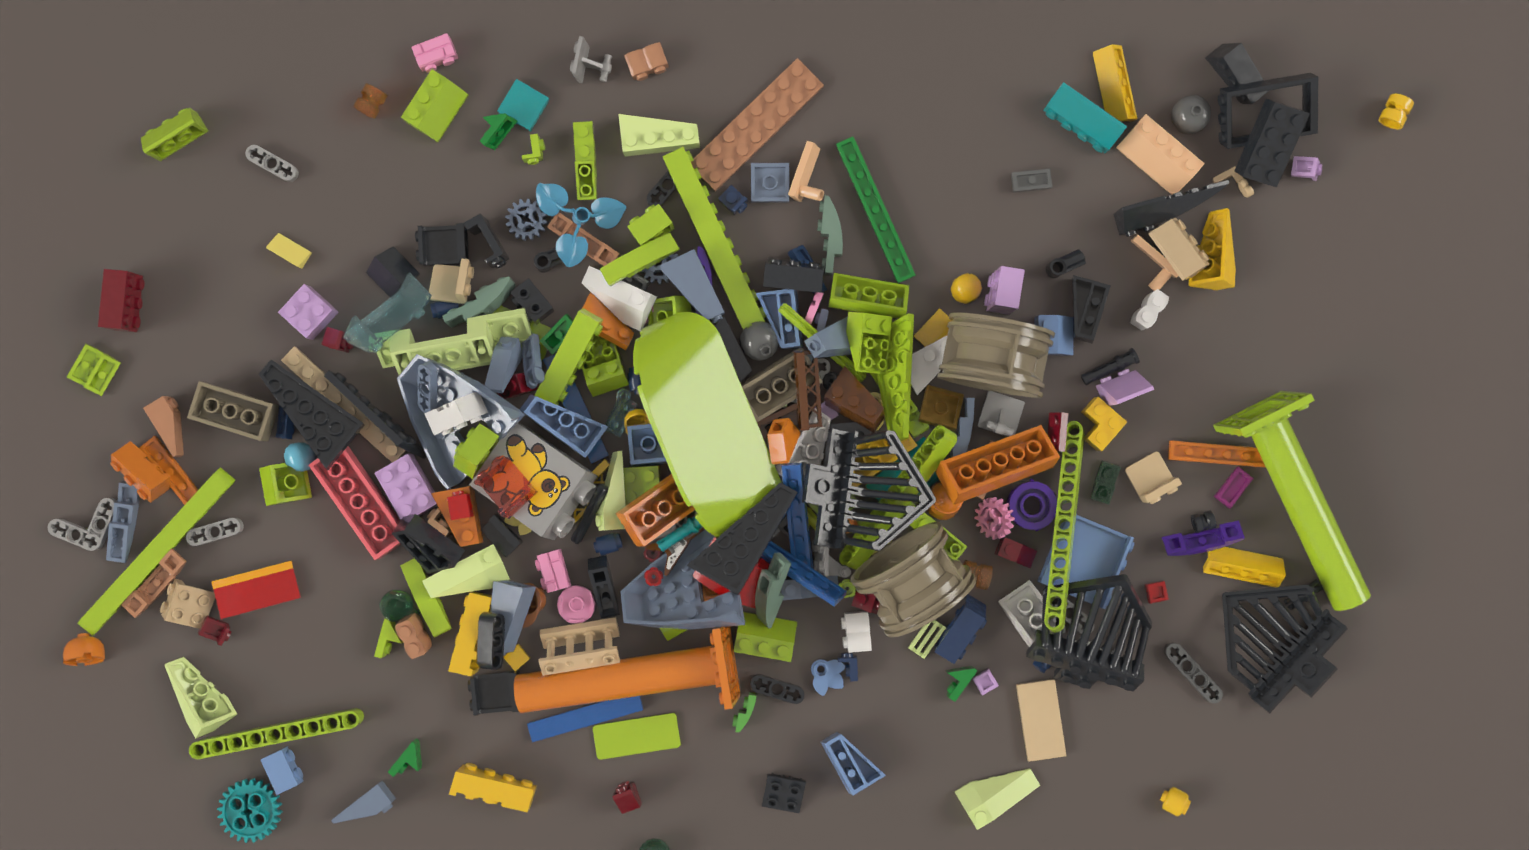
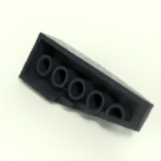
M1229 180L1202 187L1203 189L1193 188L1185 191L1184 194L1177 192L1167 197L1161 196L1122 207L1113 214L1119 236L1126 234V237L1138 234V230L1144 229L1147 232L1156 229V225L1174 219L1214 196L1229 184Z

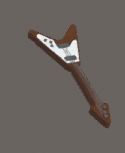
M704 527L699 529L698 533H691L664 551L667 554L664 570L665 576H669L691 540L705 530ZM657 542L645 546L647 550L662 552Z

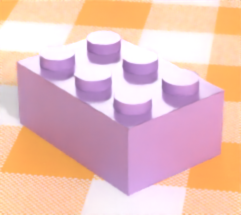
M1001 266L991 276L989 275L987 287H990L989 294H986L984 306H987L986 311L1009 315L1019 309L1024 269Z
M406 454L374 473L400 519L412 514L421 516L438 506L431 494L435 493L414 454Z

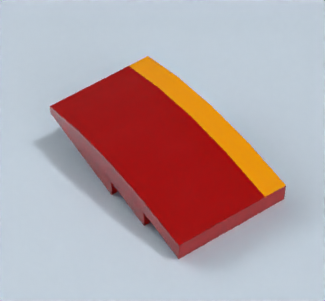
M292 561L211 582L221 619L301 598Z

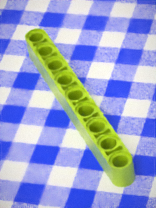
M942 425L933 429L912 457L914 464L926 482L957 442L956 433ZM903 470L897 478L910 477L907 474V472ZM891 485L888 489L890 492L919 493L917 488L911 486ZM881 499L879 503L903 506L911 504L910 501ZM872 510L870 514L900 518L903 513ZM863 522L861 526L888 530L892 525ZM855 533L852 538L875 541L878 536ZM846 545L840 554L839 560L841 564L857 570L870 558L875 550Z
M352 708L203 738L190 745L189 754L194 759H203L352 729L363 722L364 714L360 709ZM350 714L356 716V723L350 721ZM331 718L337 720V726L331 724ZM312 721L318 724V730L312 728ZM293 725L299 728V734L293 732ZM274 729L280 732V738L274 735ZM256 733L261 736L260 742L255 739ZM237 737L242 740V745L237 744ZM218 741L223 744V749L217 746ZM199 745H202V746H203V748H204V752H203V753H201V752L199 751V749H198V746H199Z

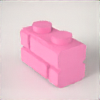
M448 33L411 47L418 66L423 72L429 73L431 69L435 71L437 66L443 64L448 66L458 59Z
M561 549L537 556L538 560H535L537 571H541L543 576L540 579L543 590L546 589L547 593L571 586Z

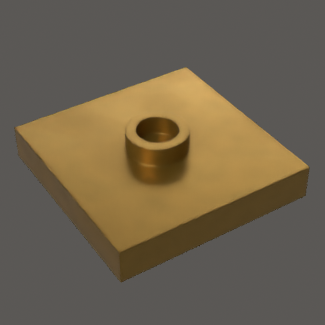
M927 385L918 421L934 426L942 425L949 430L955 431L964 394Z

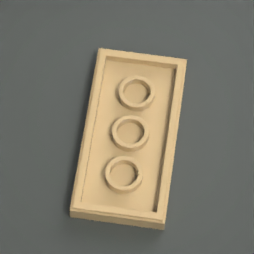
M1055 679L1016 684L1027 761L1066 756Z

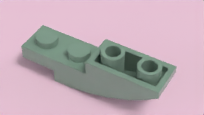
M825 195L824 201H820L819 212H823L822 220L818 219L817 231H821V237H828V239H824L823 251H827L826 258H822V266H824L825 270L824 275H832L834 257H842L843 240L837 211L830 197Z
M508 276L499 278L491 285L482 286L478 291L474 292L476 300L467 301L463 306L449 310L447 314L442 316L444 322L453 328L465 321L467 322V318L492 314L509 297L510 292L516 286L515 282Z
M774 553L769 568L761 571L756 588V614L767 628L772 627L784 598L780 591L792 564L781 553Z

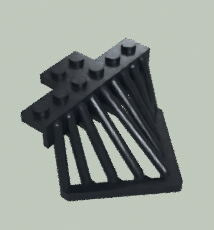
M828 429L824 466L811 463L806 465L802 503L819 506L814 545L839 549L844 548V544L871 550H881L936 502L934 494L895 431L887 430L858 437V432L856 431L846 432ZM886 439L890 445L886 447L856 449L857 445ZM896 454L900 461L861 463L855 462V458ZM905 470L910 478L863 476L854 474L853 471ZM852 483L911 486L917 488L920 494L854 487ZM850 495L919 503L913 507L850 499ZM849 507L904 513L905 515L900 519L897 517L863 514L849 511ZM847 519L892 526L885 530L851 525L847 523ZM846 532L878 536L875 541L847 537Z
M1121 574L1070 582L1068 594L1077 593L1066 638H1062L1063 629L1060 632L1050 634V630L1045 625L1044 619L1048 586L1043 589L1042 631L1038 629L1035 631V641L1027 649L1026 657L1056 667L1054 678L1065 683L1090 689L1099 680L1108 685H1114L1134 692L1144 682L1145 664H1142L1149 631L1152 628V620L1128 576ZM1063 584L1054 585V587L1060 588ZM1115 587L1097 634L1087 646L1103 593L1107 588ZM1096 590L1082 635L1075 642L1085 594L1087 591ZM1121 596V601L1115 614L1114 620L1112 622L1111 628L1109 630L1108 636L1106 638L1105 644L1100 648V645L1103 641V638L1105 636V633L1107 631V628L1109 626V623L1111 621V618ZM1059 598L1057 607H1059L1062 603V600ZM1127 608L1125 619L1115 649L1112 652H1110ZM1056 618L1055 627L1059 625V618ZM1132 620H1133V624H1132V627H1131V631H1130L1129 639H1128V642H1127L1125 654H1124L1123 656H1121L1122 650H1123V647H1124V644H1125V641H1126V638H1127V635H1128V632H1129V629H1130V626H1131V623H1132ZM1140 624H1142L1135 660H1131Z
M1309 585L1232 591L1222 594L1228 672L1251 690L1248 693L1250 698L1269 714L1295 686L1312 698L1338 670L1323 655L1348 628L1333 617L1328 609L1322 612L1314 590ZM1307 595L1317 618L1315 621L1311 618L1298 596ZM1288 597L1306 623L1307 630L1295 620L1278 598ZM1268 599L1298 634L1299 639L1288 632L1258 600ZM1238 601L1249 602L1291 647L1289 648L1278 640ZM1233 608L1280 651L1283 656L1280 657L1244 625L1233 614ZM1234 626L1270 658L1275 665L1273 666L1265 661L1240 636L1235 634ZM1236 644L1267 673H1260L1241 654L1237 653ZM1237 662L1259 682L1257 684L1253 683L1239 672Z

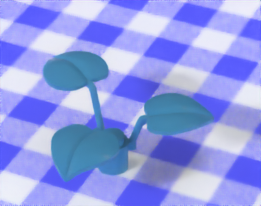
M539 183L536 188L537 204L543 213L549 216L557 215L560 210L573 213L572 219L577 224L574 235L563 234L556 242V252L566 267H573L579 264L588 252L587 240L584 237H577L581 225H584L590 217H595V222L599 227L610 229L618 224L626 210V205L620 201L605 197L598 198L591 204L593 214L585 207H579L576 210L574 208H563L568 202V194L563 187L557 184Z

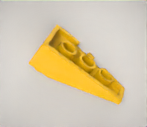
M1225 208L1210 211L1202 232L1201 244L1197 245L1200 251L1203 250L1208 255L1210 265L1190 278L1188 285L1190 287L1212 290L1234 288L1236 268L1230 210Z
M910 434L909 438L901 441L907 452L917 447ZM886 439L857 445L856 449L886 447L890 445ZM896 454L855 458V462L886 463L898 460ZM854 470L853 473L863 476H875L882 470ZM852 483V486L858 487L863 483Z

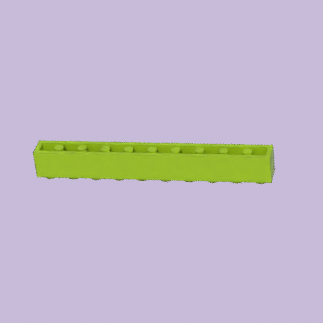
M681 147L662 156L742 329L744 330L746 327L748 329L754 322H765L764 318L767 316L762 307L758 308L756 301L759 299L754 289L750 290L748 283H750L749 277L746 272L742 273L739 267L742 265L738 254L734 256L731 250L734 248L730 237L726 238L723 233L726 228L722 220L718 221L715 214L718 211L714 203H709L707 197L710 194L706 186H701L699 179L702 177L698 168L694 169L691 164L694 160L690 151H685L684 147Z

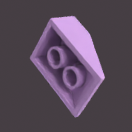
M1129 369L1118 372V377L1112 379L1111 376L1100 380L1101 384L1096 385L1100 398L1109 406L1122 403L1154 390L1153 385L1136 370L1130 372Z

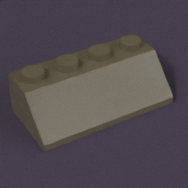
M799 347L794 351H803L804 349ZM793 352L741 383L756 422H759L797 398ZM804 355L805 366L809 367L812 362L807 355ZM808 372L806 375V385L810 387L815 380L814 376ZM819 376V383L821 384L823 381Z

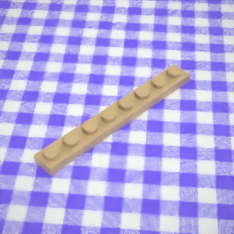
M294 346L281 360L306 384L363 422L364 427L359 433L387 459L394 462L405 454L406 450L398 447L327 380L324 377L325 373L297 347Z

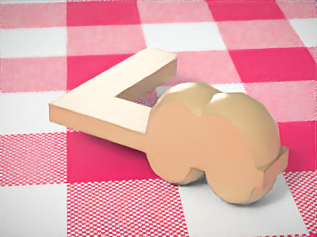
M1236 167L1219 174L1212 180L1214 183H1218L1232 176L1238 183V188L1244 197L1248 198L1254 195V190L1248 185V181L1234 172Z

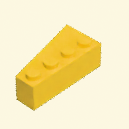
M474 591L466 595L464 600L465 611L460 618V629L455 639V648L451 657L449 672L472 676L479 671L477 664L478 620L483 612H490L492 595Z
M472 763L463 764L455 772L449 795L456 796V793H462L466 799L483 798L482 800L488 804L501 802L502 807L528 812L531 807L537 787L533 785L532 781L525 779L519 781L509 774H503V776L495 774V770L488 768L484 770L478 769L477 765Z

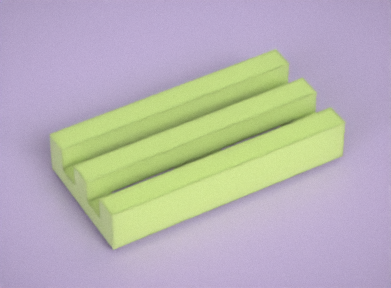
M936 620L932 621L934 625L917 649L914 646L930 623L920 629L908 646L910 650L925 659L946 629L945 626ZM939 627V630L923 653L920 652L936 628Z

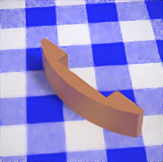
M558 213L551 220L547 228L558 236L563 234L574 235L577 225L561 213ZM580 227L577 237H584L587 240V256L602 266L609 264L619 257L620 253Z
M173 548L170 549L159 562L160 565L121 605L134 618H137L167 589L187 561Z

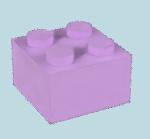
M303 284L278 311L305 338L314 340L339 313L311 286Z

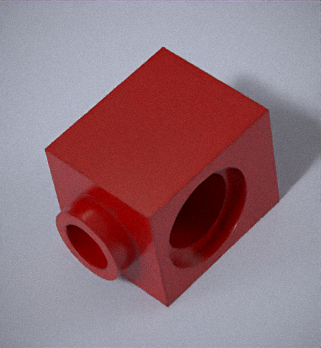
M464 490L452 492L451 497H447L451 520L474 516L470 493L464 494Z

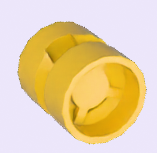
M1391 94L1385 104L1386 108L1383 109L1378 121L1388 128L1402 129L1407 120L1406 115L1410 114L1414 101L1405 95Z

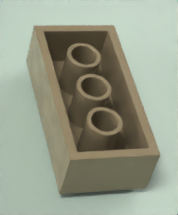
M199 381L187 418L252 439L268 442L279 405L208 382Z

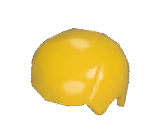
M972 273L960 275L954 279L951 286L953 298L957 302L964 304L976 300L982 290L981 281Z
M644 409L629 411L624 418L627 435V426L651 424Z

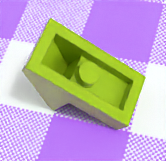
M391 617L385 618L383 621L374 657L383 658L387 654L389 655L392 649L390 641L404 643L397 635L396 623Z

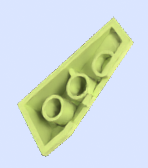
M616 451L612 453L605 485L608 486V492L595 518L599 531L625 529L615 514L625 507L622 451Z
M494 544L457 562L454 568L442 570L422 582L430 598L492 589L493 581L510 580Z
M182 657L165 664L180 707L195 739L213 732L237 715L229 698L224 693L221 694L217 691L212 682L204 679L200 675V671L187 659Z
M1028 768L1007 773L1006 775L971 781L954 792L978 830L1038 788L1040 784L1031 769Z

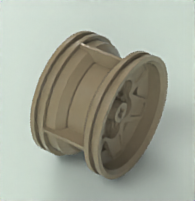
M959 312L950 313L949 319L952 321L948 322L947 325L949 330L942 364L939 365V370L942 373H938V379L997 393L1043 398V393L1039 391L1045 388V384L1042 381L1049 347L1053 346V341L1050 339L1055 337V332L1037 325L995 316Z
M940 522L925 524L892 541L866 560L851 577V582L858 593L874 594L880 604L877 612L880 618L879 625L887 637L902 636L929 624L958 604L976 584L977 579L970 567L963 565L959 560L950 559L943 549L948 539V533Z

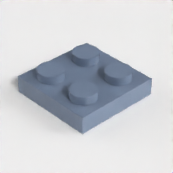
M751 163V203L789 202V163Z

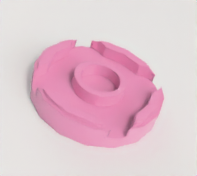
M822 292L815 293L805 320L810 325L824 293Z
M570 586L562 591L558 597V612L569 623H583L591 618L595 611V597L584 586Z

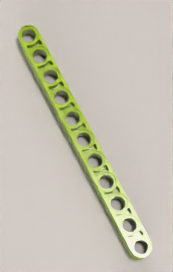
M1071 421L1067 424L1065 452H1062L1044 619L1046 627L1052 632H1060L1064 628L1085 435L1082 425L1077 421ZM1074 428L1080 430L1077 435H1071L1070 431ZM1071 447L1078 448L1074 454H1069L1068 450ZM1070 465L1076 467L1072 473L1066 472V468ZM1067 484L1074 485L1072 491L1069 492L1064 491V487ZM1065 503L1072 504L1070 510L1067 511L1062 510V506ZM1069 522L1070 526L1068 529L1062 530L1060 529L1061 523ZM1067 541L1068 545L1064 549H1059V542ZM1065 560L1066 564L1063 568H1057V561ZM1057 579L1064 580L1060 588L1054 587V582ZM1056 598L1062 600L1059 607L1052 606V601ZM1052 618H1059V625L1051 627L1050 620Z
M220 467L77 624L92 636L95 635L122 606L121 604L157 568L159 562L170 549H174L187 535L188 531L199 522L236 480Z

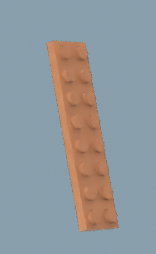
M797 58L693 159L694 161L691 162L693 168H698L702 179L716 192L824 87V84Z

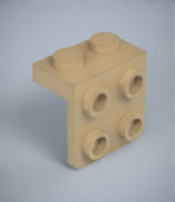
M461 259L460 266L434 265L428 294L430 300L461 304L467 302V298L471 293L470 281L474 276V267L471 266L469 259Z
M1153 452L1125 469L1128 478L1143 503L1150 502V504H1154L1161 500L1160 496L1165 493L1169 495L1178 490L1177 487L1182 484L1178 477L1171 475L1159 452Z
M174 579L173 584L170 583L168 586V598L166 602L162 603L160 613H162L161 615L165 621L200 629L206 616H209L215 600V594L212 591L185 585L182 580Z

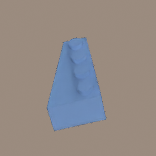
M530 395L519 409L585 458L608 428L604 424L534 395Z

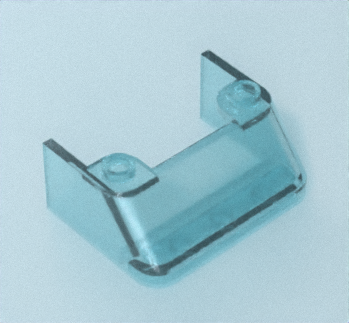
M409 273L400 290L362 320L356 315L352 317L343 338L349 344L368 353H377L384 346L383 343L414 318L419 319L426 312L424 309L432 295Z

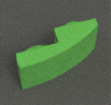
M749 692V697L744 698L743 708H746V711L739 710L738 715L734 714L732 726L736 727L735 732L739 733L748 722L754 709L757 693Z

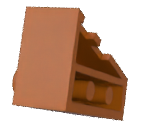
M130 441L111 454L110 464L115 471H120L124 475L123 478L127 484L135 486L138 495L143 500L147 499L151 503L170 489V475L160 473L157 470L159 466L155 462L151 464L146 458L147 455Z
M472 486L431 493L460 547L483 543L475 491ZM464 490V494L470 493L474 516L451 520L447 497H451L452 492Z

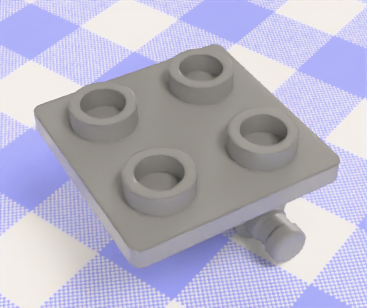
M579 36L578 41L574 44L575 59L570 64V71L578 83H583L585 68L587 67L599 70L601 72L599 80L607 82V76L611 73L612 69L610 62L612 56L605 54L604 61L601 64L589 60L590 47L585 38Z
M988 391L977 426L1008 437L1015 435L1025 402Z
M814 540L812 541L814 570L825 577L840 576L846 578L851 575L849 567L841 566L829 555L828 547L814 545Z

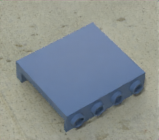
M1076 514L1069 583L1119 575L1120 571H1123L1126 567L1127 560L1125 559L1127 554L1134 547V537L1127 536ZM1063 522V523H1061L1060 529H1062V530L1068 529L1069 526H1070V523H1069V522ZM1061 541V542H1059L1058 548H1059V549H1064V548H1066L1067 545H1068V542H1067V541ZM1052 546L1037 582L1047 586ZM1057 561L1056 567L1063 568L1066 561ZM1057 579L1054 585L1063 584L1064 580ZM1115 587L1107 588L1104 591L1100 608L1105 609L1108 606ZM1096 590L1087 591L1084 601L1092 604ZM1077 593L1069 594V595L1076 597V596H1077Z

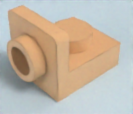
M433 509L427 516L429 519L427 523L448 537L452 532L445 520H438L442 514L440 509Z

